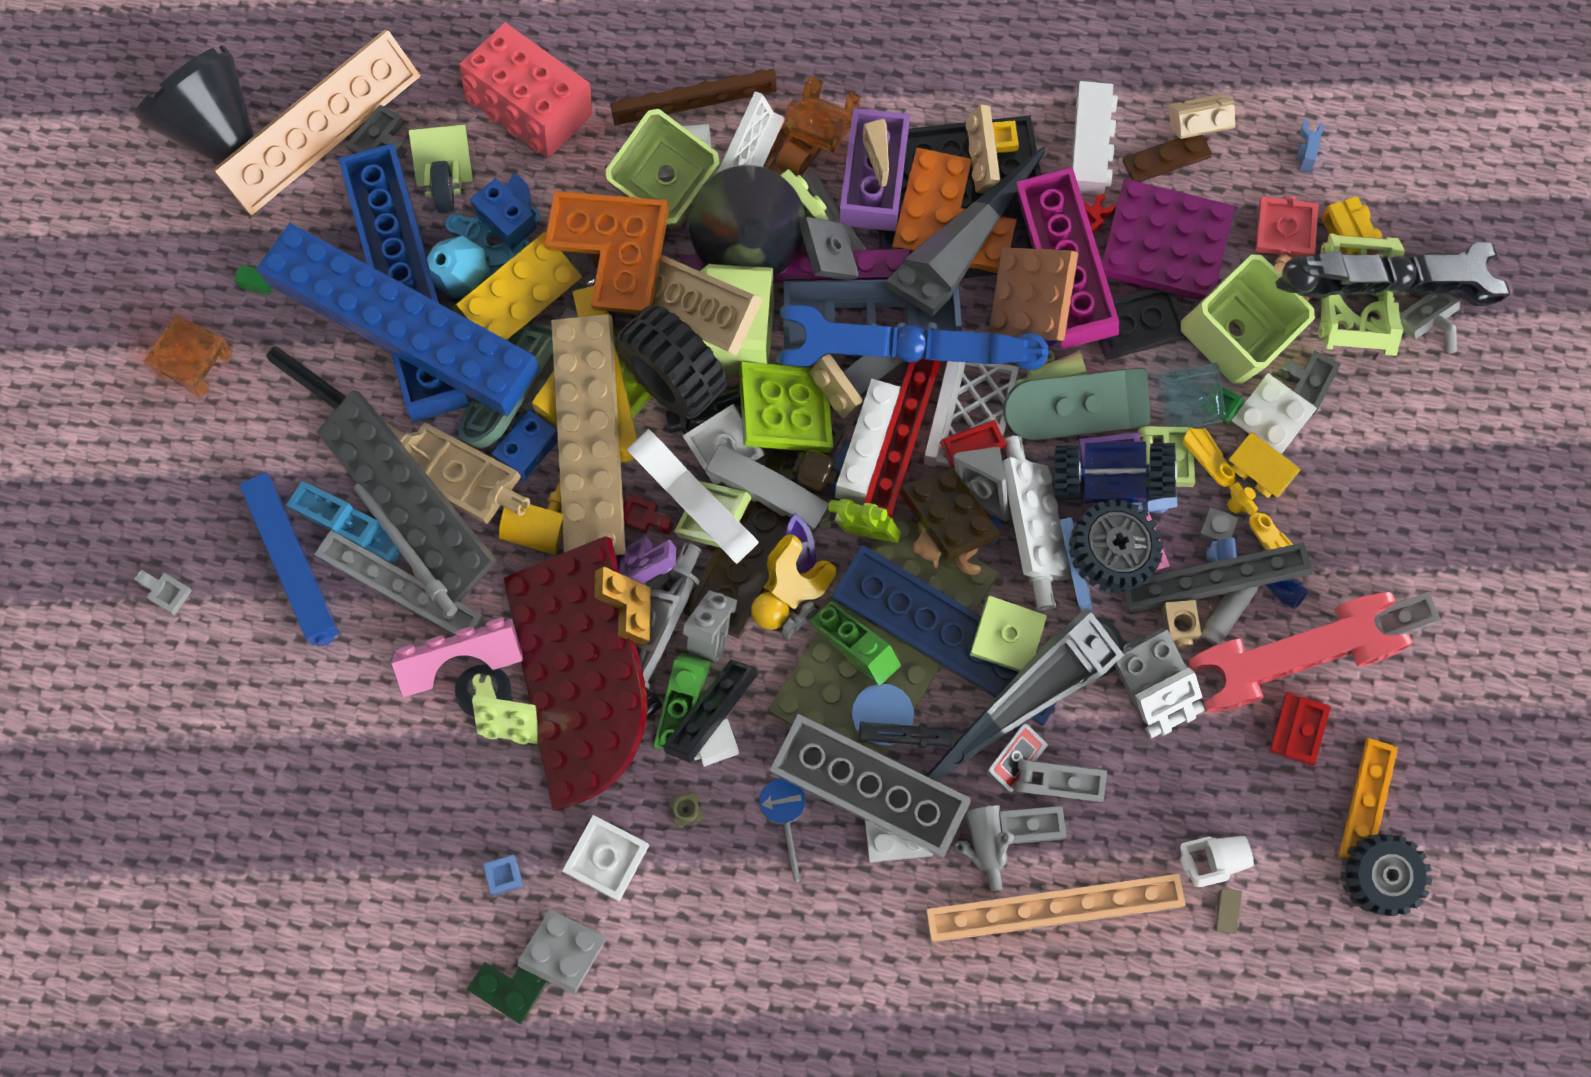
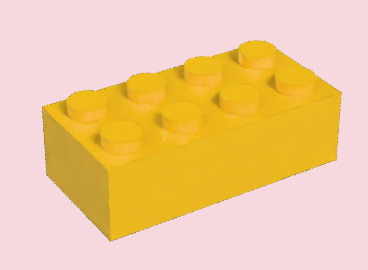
M543 232L456 303L452 309L457 314L508 340L580 280L582 276L562 251L546 249L544 246L546 232Z

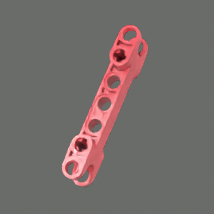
M1390 592L1378 593L1345 602L1334 609L1339 621L1246 651L1242 639H1234L1215 645L1195 655L1187 662L1192 671L1211 668L1218 671L1225 680V687L1222 691L1203 702L1205 711L1211 713L1252 704L1264 697L1260 684L1351 654L1357 667H1363L1385 660L1405 650L1413 644L1409 634H1383L1378 630L1374 621V617L1396 603L1393 594Z

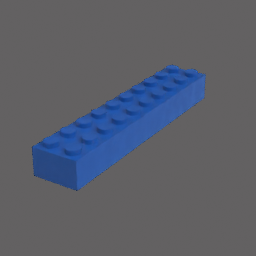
M394 143L338 158L367 265L441 304L437 288L430 276L427 262L428 256L401 161ZM392 354L405 406L413 423L469 406L466 394Z
M290 222L256 268L265 283L506 417L510 415L540 370L533 354Z

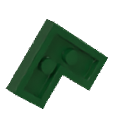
M484 962L466 990L521 1025L549 982L520 967L513 977L509 978Z

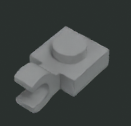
M140 570L134 579L139 585L151 591L146 597L149 601L174 616L192 592L189 587L166 573L158 580L147 572Z

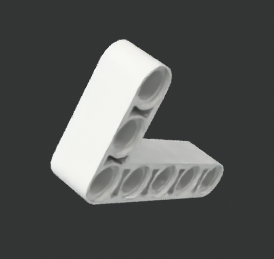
M647 429L627 449L736 564L759 543L686 469L650 429Z

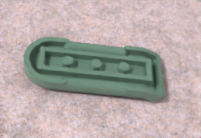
M528 322L510 337L509 342L534 355L540 370L508 417L477 400L472 401L465 410L458 428L459 436L466 444L475 449H482L493 444L505 432L553 353L552 326Z
M1129 368L1023 381L1014 386L1005 398L1003 404L1004 420L1014 434L1028 440L1149 426L1151 412L1147 371L1145 368Z

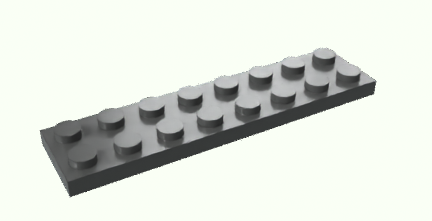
M352 390L319 428L317 434L356 483H359L386 512L391 522L396 525L434 578L440 580L448 590L447 595L452 602H460L497 560L359 391Z

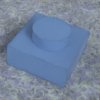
M515 855L483 864L492 896L524 887Z

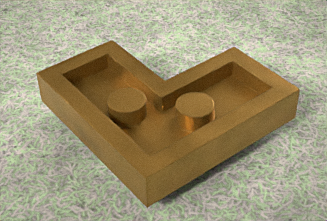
M604 566L596 570L594 598L619 609L618 636L624 639L629 638L641 646L650 642L651 587Z

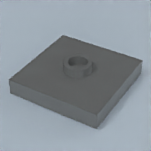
M805 217L799 221L814 275L853 280L859 277L844 223Z

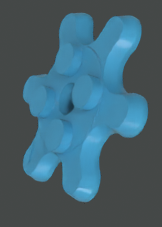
M531 206L536 213L534 218L537 224L540 220V212L536 207ZM452 214L445 222L446 228L450 233L464 236L485 249L487 256L485 259L490 270L488 277L531 243L525 238L513 249H510L504 242L490 247L487 242L490 237L496 236V234L477 216L467 218L461 214Z

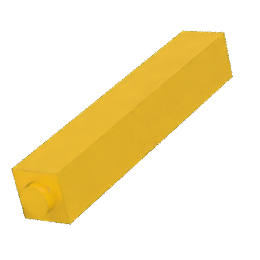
M594 286L572 291L578 317L609 314V311L593 310L591 307ZM613 333L620 461L628 462L635 458L627 449L638 439L619 354L615 348Z

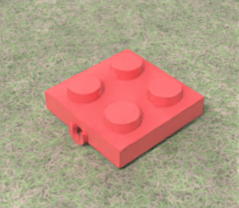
M1262 196L1259 201L1255 252L1279 256L1286 254L1290 257L1300 255L1314 256L1319 203L1296 201L1294 196H1286L1284 199Z

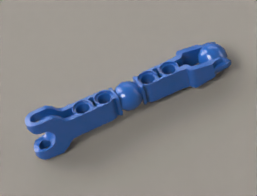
M785 305L780 307L779 310L781 318L786 321L800 323L806 332V340L799 349L782 350L777 354L776 362L784 365L810 366L818 361L822 355L831 353L892 358L897 356L902 361L909 363L917 362L923 358L924 360L981 364L1014 362L1021 369L1030 371L1043 366L1049 354L1048 344L1045 339L1039 334L1032 332L1024 333L1015 338L995 333L931 329L925 331L920 326L913 324L905 325L898 329V327L828 322L818 310L811 306Z

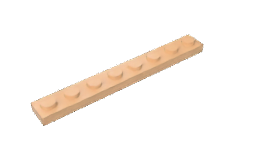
M1180 874L930 908L926 910L931 943L1183 908L1186 904Z

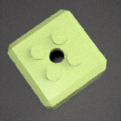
M660 109L648 110L606 168V177L610 185L625 197L668 200L670 207L666 227L672 230L681 228L689 217L691 206L697 193L704 183L718 172L721 162L718 152ZM665 166H669L675 171L674 178L669 182H663L659 179V171Z
M1251 254L1181 320V332L1232 384H1243L1266 368L1315 319L1314 308L1302 296L1277 288L1275 282L1282 275L1262 255ZM1229 323H1236L1240 327V336H1234L1230 333Z
M708 264L700 272L762 298L757 315L751 323L745 341L740 347L737 356L702 340L714 352L713 354L720 361L721 368L724 369L726 376L739 377L738 367L742 361L769 364L774 311L773 270L768 267Z

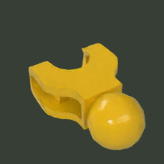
M793 534L784 536L769 554L767 560L769 579L763 587L769 592L760 594L754 599L751 606L753 621L758 627L765 630L777 629L786 623L789 616V606L796 609L800 602L822 596L836 575V567L829 561H819L808 572L799 574L796 569V561L802 551V543Z

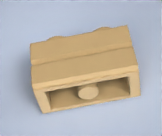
M1225 94L1185 101L1184 104L1181 102L1169 104L1170 126L1172 132L1180 139L1232 129L1236 126L1234 102Z

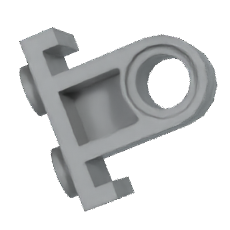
M710 590L707 592L684 624L683 634L688 636L687 652L714 662L720 659L727 642L730 613H734L736 610L737 600Z

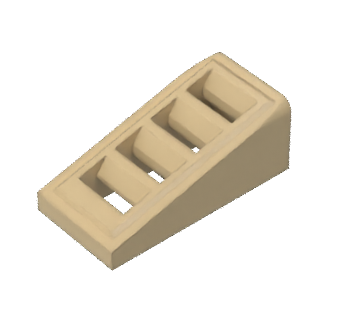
M880 119L864 124L862 140L879 186L884 187L887 186L889 175L887 125L885 119Z

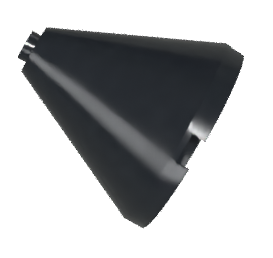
M223 45L219 47L222 53L218 54L214 48L209 49L173 72L159 84L162 88L152 98L150 94L147 95L134 113L143 126L218 163L224 161L254 136L233 56Z
M738 165L716 173L704 183L691 206L689 232L693 247L706 266L708 264L768 267L772 268L773 277H775L794 261L802 247L804 239L799 221L805 218V212L797 192L782 176L765 167Z

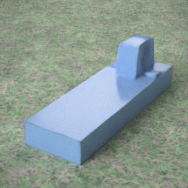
M1072 517L1061 519L1060 524L1081 612L1084 609L1093 611L1094 608L1087 577L1081 578L1079 575L1081 569L1074 568L1072 562L1075 558L1069 555V550L1072 547L1069 546V539L1072 536L1071 532L1076 523L1073 522Z

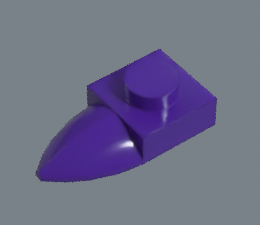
M794 513L787 525L785 536L793 534L802 543V551L796 561V569L798 573L813 568L817 563L812 532L804 519L797 513Z

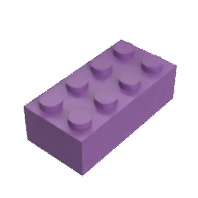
M853 108L839 223H844V226L896 232L910 114ZM880 119H885L887 125L889 175L887 186L884 187L879 186L862 140L864 124Z

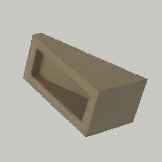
M1223 888L1218 891L1216 932L1237 933L1242 891Z

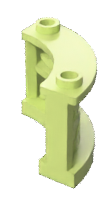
M1329 234L1327 243H1323L1321 248V254L1339 251L1340 247L1358 248L1359 255H1367V249L1384 250V253L1378 255L1382 257L1390 256V258L1404 256L1405 252L1399 238L1387 237L1386 240L1337 236L1336 234ZM1386 290L1384 293L1372 294L1379 297V301L1369 304L1361 312L1360 316L1355 314L1345 304L1340 295H1330L1322 298L1319 338L1324 340L1325 348L1332 350L1333 345L1383 349L1385 355L1397 356L1403 327L1400 320L1399 303H1394L1393 293ZM1369 312H1375L1379 316V320L1371 317L1369 322L1366 321ZM1338 323L1343 324L1346 329H1338ZM1353 326H1356V327H1357V331H1356V330H1350V329H1351Z

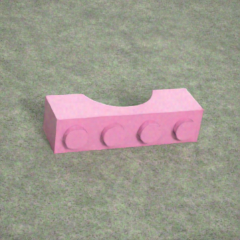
M497 618L487 622L485 627L474 630V627L461 629L456 632V636L446 639L444 636L434 637L423 646L416 648L414 645L404 646L398 649L396 654H393L391 664L402 696L406 697L432 689L437 670L450 658L461 655L474 656L483 660L492 670L523 661V654L512 619L504 621L503 618Z

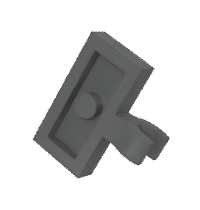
M379 105L346 144L349 152L355 154L394 143L398 156L401 159L407 152V149L402 147L403 141L394 137V135L404 124V121L398 114Z
M1314 350L1305 368L1286 359L1277 376L1289 382L1297 383L1293 391L1317 408L1312 414L1314 416L1341 364Z

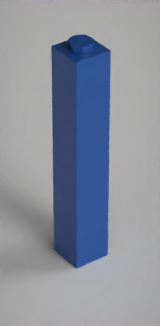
M265 472L238 484L306 640L312 646L330 644L334 641V636L340 634V631L273 480Z

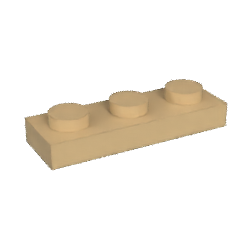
M980 104L966 118V130L968 131L969 154L972 159V178L975 183L976 193L985 194L1000 182L991 109L988 105Z

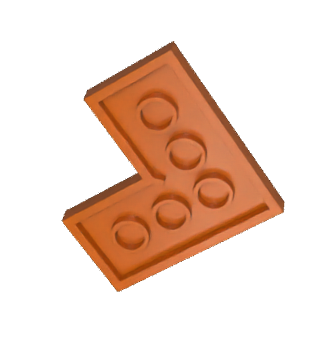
M916 148L892 249H909L910 255L965 210L961 206L972 159ZM1001 216L969 268L998 274L1002 248L1011 247L1017 219Z
M554 191L544 246L547 250L600 254L591 307L593 310L639 314L645 307L653 305L670 204L668 200Z

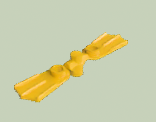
M1190 427L1181 442L1219 485L1229 487L1232 497L1227 502L1229 510L1235 514L1243 511L1251 515L1249 517V525L1266 551L1293 545L1275 527L1268 515L1257 512L1258 507L1252 501L1256 497L1254 490L1250 487L1243 489L1239 482L1234 483V469L1226 462L1223 453L1207 429H1194Z

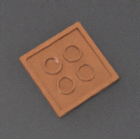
M1002 248L988 333L1018 337L1024 333L1032 332L1039 334L1045 340L1064 341L1078 252L1072 250Z

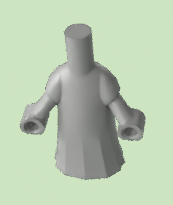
M998 805L966 811L964 816L975 850L970 848L971 846L968 841H958L954 844V849L957 853L966 855L973 860L977 868L987 872L990 892L1003 890L1000 870L1007 861V848L1014 840V835L1011 832H1001L1000 806Z

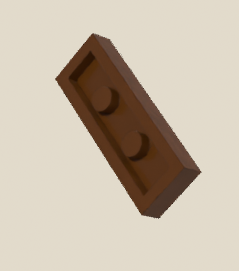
M1198 135L1183 139L1177 138L1125 156L1122 162L1131 180L1143 182L1209 159L1212 156V152L1204 136Z

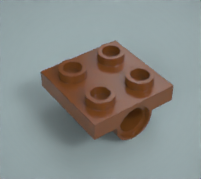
M783 124L763 167L779 175H782L789 169L795 177L798 175L802 177L821 152V146Z

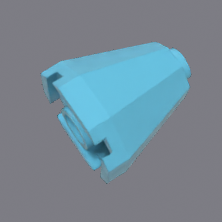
M464 236L439 241L427 257L430 276L435 287L455 299L469 294L486 280L490 274L489 266L485 259L487 257L485 249Z

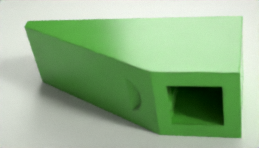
M832 601L809 621L854 667L878 686L885 682L901 666L890 644Z
M683 652L674 660L654 748L664 750L663 745L701 698L711 660Z

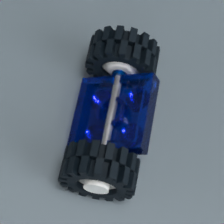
M1146 442L1085 443V466H1082L1080 445L1055 446L1054 480L1056 499H1081L1082 479H1085V503H1100L1102 501L1106 503L1108 500H1115L1116 503L1120 500L1127 501V503L1146 502V478H1149V474L1151 498H1176L1177 461L1175 443H1150V468L1149 465H1146Z

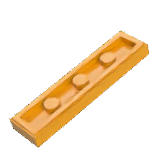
M1366 738L1339 850V858H1349L1351 854L1347 853L1348 849L1351 846H1357L1356 841L1378 834L1398 750L1397 746Z

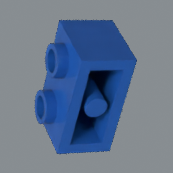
M495 178L470 198L474 214L510 249H513L537 229L534 218L536 213L527 202L522 204L516 198V193L508 184L502 185Z
M529 410L524 416L521 415L516 419L511 432L505 438L502 437L497 441L493 448L492 456L495 460L518 471L521 476L519 481L523 483L558 443L557 429Z

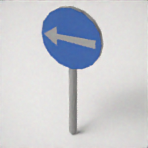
M776 779L769 782L763 788L760 794L759 806L763 815L769 821L776 824H784L793 879L795 882H798L800 877L790 823L796 821L802 815L806 806V796L803 789L783 779Z

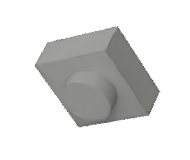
M1210 507L1199 537L1210 541L1232 538L1239 517Z

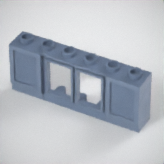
M886 280L784 281V306L814 307L828 322L835 323V308H866L867 325L878 326L876 324L875 308L907 307L908 325L920 326L925 331L927 329L962 331L959 286H957L946 304L932 317L886 289ZM784 320V350L799 349L806 340L805 329L800 323ZM899 323L896 327L899 329L907 324Z

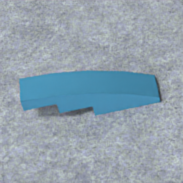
M304 481L300 483L286 504L288 508L329 532L332 530L393 565L401 554L376 519L354 509L349 503Z

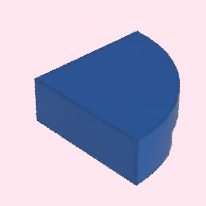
M512 173L508 185L514 190L517 195L516 198L522 204L527 202L531 206L532 199L527 183L521 177Z

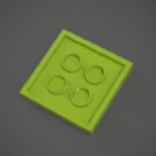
M742 361L738 369L743 445L799 451L815 449L820 452L830 453L833 449L830 403L809 373L812 368Z

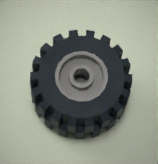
M1375 834L1369 835L1368 838L1359 839L1356 841L1357 846H1351L1348 849L1347 853L1351 855L1349 858H1343L1341 864L1346 866V872H1341V879L1347 880V884L1343 885L1345 892L1352 894L1349 899L1354 904H1360V908L1364 911L1385 916L1405 915L1411 912L1410 908H1418L1422 904L1419 901L1420 898H1427L1429 891L1425 890V886L1432 885V878H1427L1426 872L1432 871L1431 865L1424 864L1423 860L1427 856L1424 851L1416 850L1418 845L1415 842L1406 841V837L1400 835Z

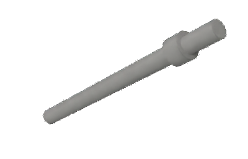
M358 483L354 487L355 492L426 586L425 591L431 600L437 601L447 616L454 615L458 609L447 595L448 590L440 580L434 578L396 525L391 522L390 517Z

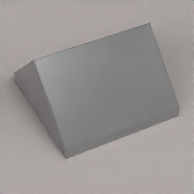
M1000 447L956 453L953 456L955 472L984 511L1006 522L1009 519L1006 477Z

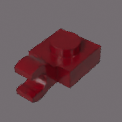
M631 494L628 495L623 506L624 526L644 534L647 533L650 526L657 531L670 535L674 524L671 523L672 518L656 513L658 509L656 503Z

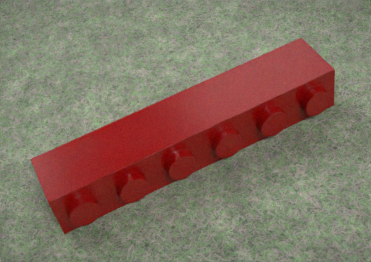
M923 358L917 362L909 363L864 504L872 503L876 504L878 508L886 509L887 516L891 518L894 514L900 495V488L907 473L941 361L924 360Z

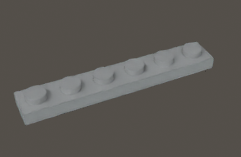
M330 530L314 554L317 559L453 636H456V632L467 627H474V630L478 629L484 620L482 614L458 601L454 603L458 609L457 612L452 616H447L438 602L431 600L425 591L426 586L421 580Z

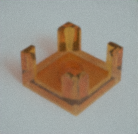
M810 76L805 82L802 101L799 105L796 106L797 101L794 99L788 105L783 133L835 153L851 130L853 108L859 109L861 96L848 92L845 107L842 108L820 99L823 82L818 78Z
M175 314L143 362L153 375L165 381L167 376L183 384L189 393L202 399L210 388L204 378L218 357L226 363L233 350L224 338Z

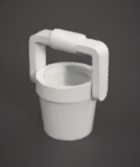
M1244 835L1220 839L1205 837L1182 843L1180 846L1181 864L1186 875L1191 878L1196 887H1204L1227 881L1231 874L1253 867L1251 848ZM1205 849L1212 873L1199 876L1196 864L1189 852Z

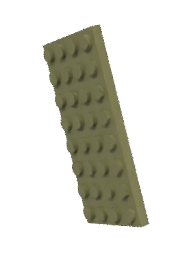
M895 512L892 519L902 532L899 542L895 543L878 539L871 550L973 612H976L999 575V571L972 556L968 558V563L980 566L981 571L976 575H967L957 567L956 557L946 560L942 553L939 558L938 568L934 569L930 560H925L919 554L912 551V543L919 538L917 524ZM836 603V605L890 644L901 666L882 684H891L902 689L910 698L915 710L940 670L941 665L839 603ZM818 631L772 702L768 712L790 726L793 725L797 715L800 714L883 756H886L892 745L879 746L867 741H859L858 733L855 731L852 722L853 704L863 690L875 685V683L854 667Z

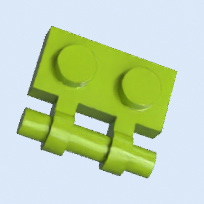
M841 499L840 501L831 500L829 502L828 509L830 512L837 513L834 521L844 532L862 537L895 543L899 542L902 532L896 526L894 520L887 516L886 509L878 508L876 504L865 503L864 505L854 504L852 500Z

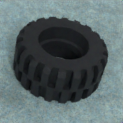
M659 305L645 307L616 335L615 348L619 352V357L625 363L628 371L633 374L636 381L658 403L665 406L671 413H676L680 418H696L726 388V373L721 368V363L714 356L711 348L702 341L703 339L686 322L680 320L676 314L670 313L664 307Z

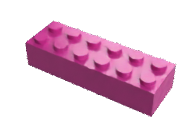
M1073 167L1016 182L1017 197L1032 249L1072 250L1078 252L1064 341H1059L1061 349L1119 335L1118 315Z

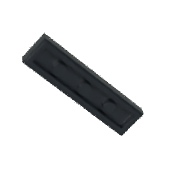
M730 659L663 745L665 754L691 763L758 676L756 667Z

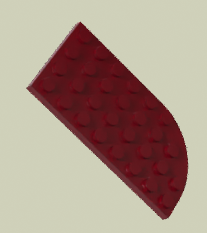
M607 536L504 577L512 621L523 654V661L521 663L530 705H535L537 739L552 810L564 809L587 801L613 785L631 764L641 744L645 730L647 692L636 643L629 638L624 639L618 636L619 609L594 598L595 571L604 566L619 573L612 538Z

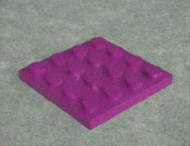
M1124 178L1102 260L1105 276L1202 301L1217 286L1235 205Z

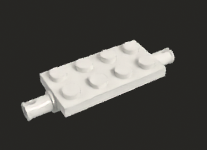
M1011 436L1004 439L1007 445L1005 448L1007 459L1003 460V467L1023 574L1028 576L1029 584L1033 586L1037 611H1048L1056 608L1051 582L1053 580L1063 581L1071 578L1069 560L1057 511L1058 504L1052 486V475L1048 466L1026 460L1022 437Z

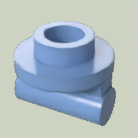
M1235 538L1212 541L1211 547L1207 548L1208 563L1237 557Z

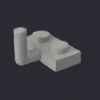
M1428 294L1400 313L1403 332L1416 340L1436 326L1444 332L1445 351L1449 354L1455 353L1457 351L1456 326L1446 318L1460 310V301L1450 294Z

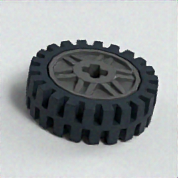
M1108 500L1105 504L1103 501L1097 503L1081 516L1071 532L1072 536L1069 539V546L1072 547L1069 550V555L1075 558L1072 564L1075 569H1081L1079 575L1082 579L1086 576L1090 579L1088 584L1091 586L1099 584L1098 590L1105 592L1110 589L1111 593H1118L1122 590L1124 593L1133 588L1136 589L1148 580L1159 566L1158 563L1163 556L1161 550L1164 548L1163 541H1159L1162 534L1160 529L1154 530V527L1157 525L1155 520L1148 521L1146 517L1149 514L1145 510L1139 513L1137 511L1139 506L1135 504L1128 507L1127 501L1120 500L1117 504L1115 500Z

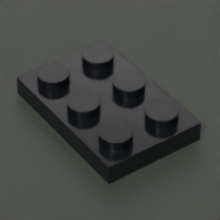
M1150 288L1113 298L1119 319V335L1101 339L1098 342L1105 361L1188 339L1181 332V320L1184 316L1175 294Z

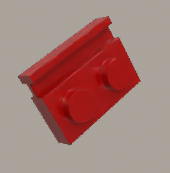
M1287 692L1284 695L1269 752L1280 754L1282 757L1313 767L1317 760L1331 706L1302 696L1297 697Z

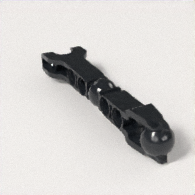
M1475 242L1466 252H1462L1459 255L1411 256L1408 259L1403 256L1390 258V256L1382 257L1381 255H1345L1341 251L1322 253L1315 256L1300 255L1290 259L1285 264L1282 270V277L1275 282L1280 290L1320 299L1330 295L1384 293L1387 290L1392 293L1459 294L1474 306H1487L1499 303L1511 295L1507 282L1494 278L1486 268V264L1498 255L1494 244Z

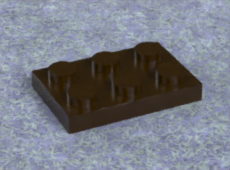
M953 467L901 485L900 495L946 560L998 541L1000 532Z

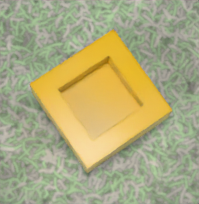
M1015 121L994 122L993 131L996 152L1018 151L1019 143Z

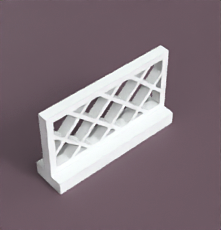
M754 92L718 172L738 165L764 166L785 119L783 116L773 112L763 94Z
M947 361L925 453L924 465L933 467L940 465L950 468L947 458H944V451L939 442L941 439L948 437L949 433L950 435L956 434L951 424L962 416L970 428L995 420L1002 436L1004 435L1006 422L1003 416V409L992 415L985 403L998 396L1004 404L1005 396L1003 392L1008 390V394L1015 386L1019 367L1003 363L981 364ZM965 365L978 367L983 375L970 382L964 374ZM998 372L1011 374L1010 382L1000 388L991 378V376ZM987 380L994 392L981 398L974 386ZM961 381H963L965 385L960 388ZM969 390L976 399V402L963 408L957 398L958 395ZM980 406L988 418L975 425L967 413ZM955 407L959 410L956 414H954ZM1001 417V421H1000V425H999V423L997 422L996 419H998V418Z

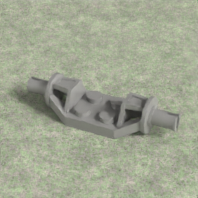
M685 542L683 544L676 565L668 573L659 574L648 580L645 584L651 587L650 642L643 646L638 644L636 646L646 692L650 690L651 685L648 682L659 665V660L683 609L687 605L691 590L699 584V580L691 574V571L702 550L691 543ZM669 579L675 581L669 592L658 589Z

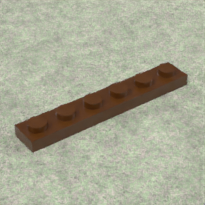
M760 69L750 74L732 75L722 80L703 81L698 85L675 87L672 90L660 93L651 92L632 99L623 98L617 102L610 103L614 126L640 121L648 110L660 109L668 115L753 97L754 92L760 94L776 92V76L774 69Z

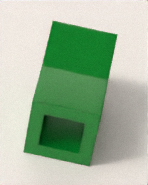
M240 265L234 279L238 286L269 295L272 287L265 283L256 268Z

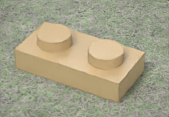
M830 354L822 357L809 372L816 385L821 388L831 402L832 407L843 420L851 416L864 402Z

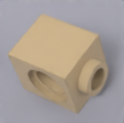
M1196 600L1166 602L1161 609L1163 628L1168 629L1176 648L1187 649L1193 647V643H1197L1201 637ZM1174 622H1184L1188 627V631H1179L1175 627Z

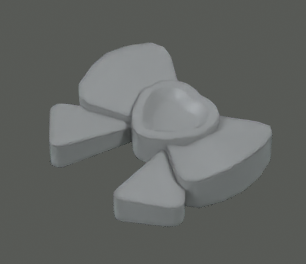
M809 601L803 605L798 616L792 611L789 614L791 618L783 626L781 634L789 641L795 631H798L808 619L818 613V609Z

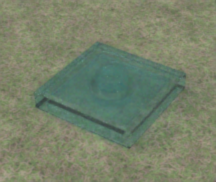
M1217 363L1159 375L1166 427H1198L1227 421L1220 371Z

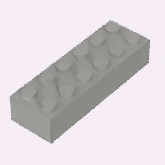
M800 714L797 715L770 769L773 775L944 859L971 803V798Z

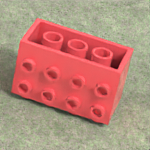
M506 22L459 64L464 98L467 103L472 107L481 109L492 122L500 123L511 136L519 137L527 143L533 152L541 153L547 159L592 116L590 83Z

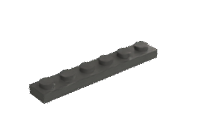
M1303 542L1153 575L1136 589L1133 588L1128 592H1124L1128 612L1133 614L1163 607L1166 602L1197 600L1311 575L1312 567L1305 543Z

